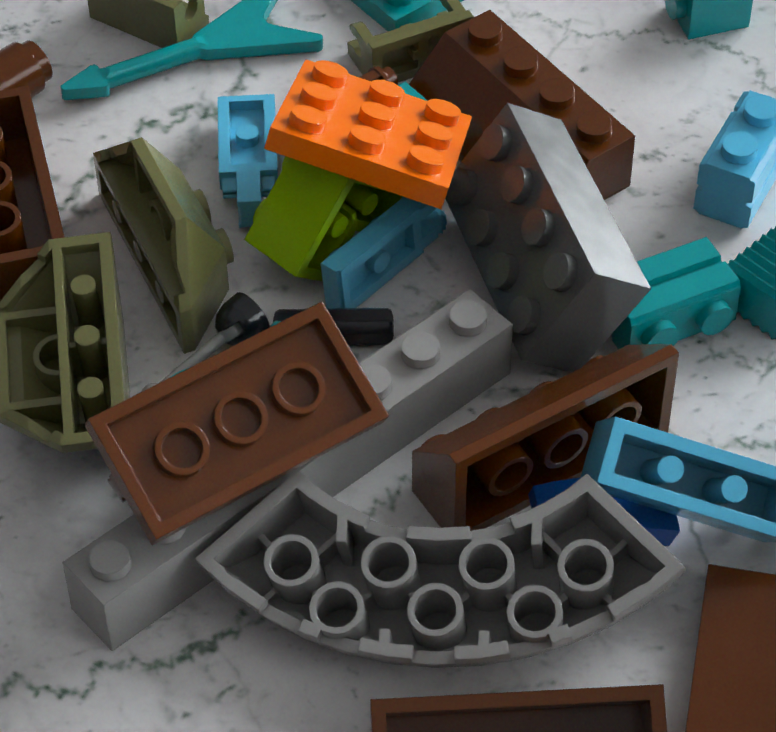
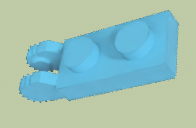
M402 196V199L382 215L375 217L368 226L343 246L332 251L321 262L326 308H357L424 253L423 249L438 238L439 233L443 234V230H446L447 220L444 210Z

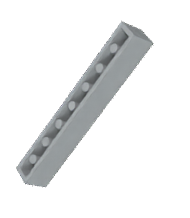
M471 289L467 290L359 363L389 414V417L382 424L154 545H151L136 516L133 514L62 562L71 609L111 651L115 650L214 581L197 564L195 558L297 470L315 486L334 497L509 375L511 370L513 324Z

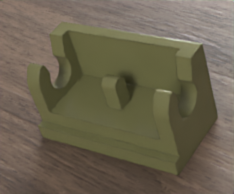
M88 0L90 18L161 48L191 39L196 32L209 24V15L205 14L204 0H188V3L183 0Z
M440 0L447 11L437 13L435 17L413 24H405L397 29L375 36L371 34L363 22L359 21L349 25L352 34L357 39L347 42L348 55L362 75L368 73V70L374 66L381 68L389 66L395 72L398 82L415 76L446 31L474 18L469 10H465L459 0Z

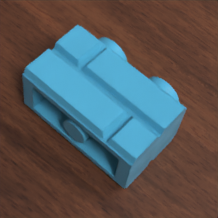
M751 90L742 93L734 106V111L728 116L699 164L697 178L699 186L696 189L693 207L699 214L741 229L749 227L776 180V99Z

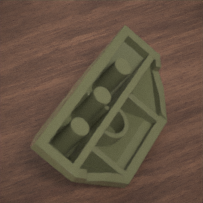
M142 137L94 152L93 157L98 191L105 207L183 353L186 354L196 350L229 290L227 264L234 262V254L225 230L223 228L215 230L211 224V213L203 192L200 189L193 191L181 169Z
M111 232L48 239L37 253L38 259L20 275L0 301V423L61 453L97 449L85 428L87 420L130 398L124 320Z

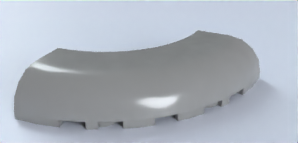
M297 470L195 558L197 564L231 595L269 621L308 641L351 656L389 664L431 668L484 666L526 659L569 646L611 627L647 605L685 572V566L588 474H585L568 489L545 503L511 516V522L470 531V526L436 528L408 525L407 530L370 520L368 514L336 500L315 486Z

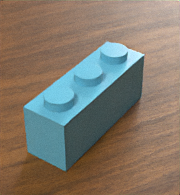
M616 416L595 423L580 478L588 474L609 495L761 542H776V466Z

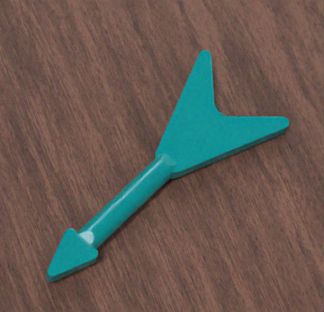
M242 0L196 32L191 39L101 69L95 64L90 65L61 85L62 99L76 100L108 97L111 88L198 59L216 60L318 52L323 49V36L318 33L268 23L266 20L278 0Z

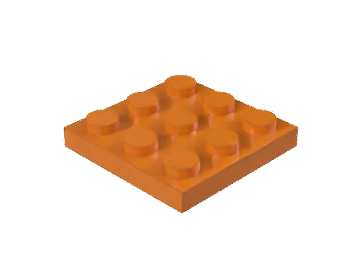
M305 59L270 127L264 149L442 209L472 116L461 113V110L456 105L441 99L426 101L406 94L400 86L390 81L373 80L371 82L350 75L343 66L325 60L312 62Z

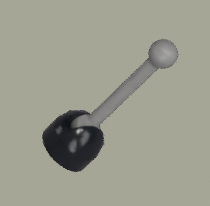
M237 292L221 306L216 314L215 329L217 334L162 381L181 370L206 360L224 343L234 346L270 328L269 321L259 305L244 293ZM150 383L146 385L142 389V391L156 385L157 383Z

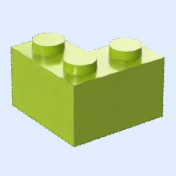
M285 156L282 163V171L267 198L257 207L253 216V224L244 240L293 276L323 282L321 262L332 251L348 242L355 231L360 232L375 217L382 215L402 199V196Z

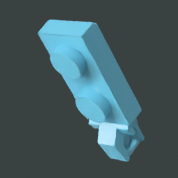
M274 94L218 97L220 190H223V199L237 198L239 228L252 226L254 213L262 202V197L269 195L278 178L277 153L264 149L270 127L276 117Z

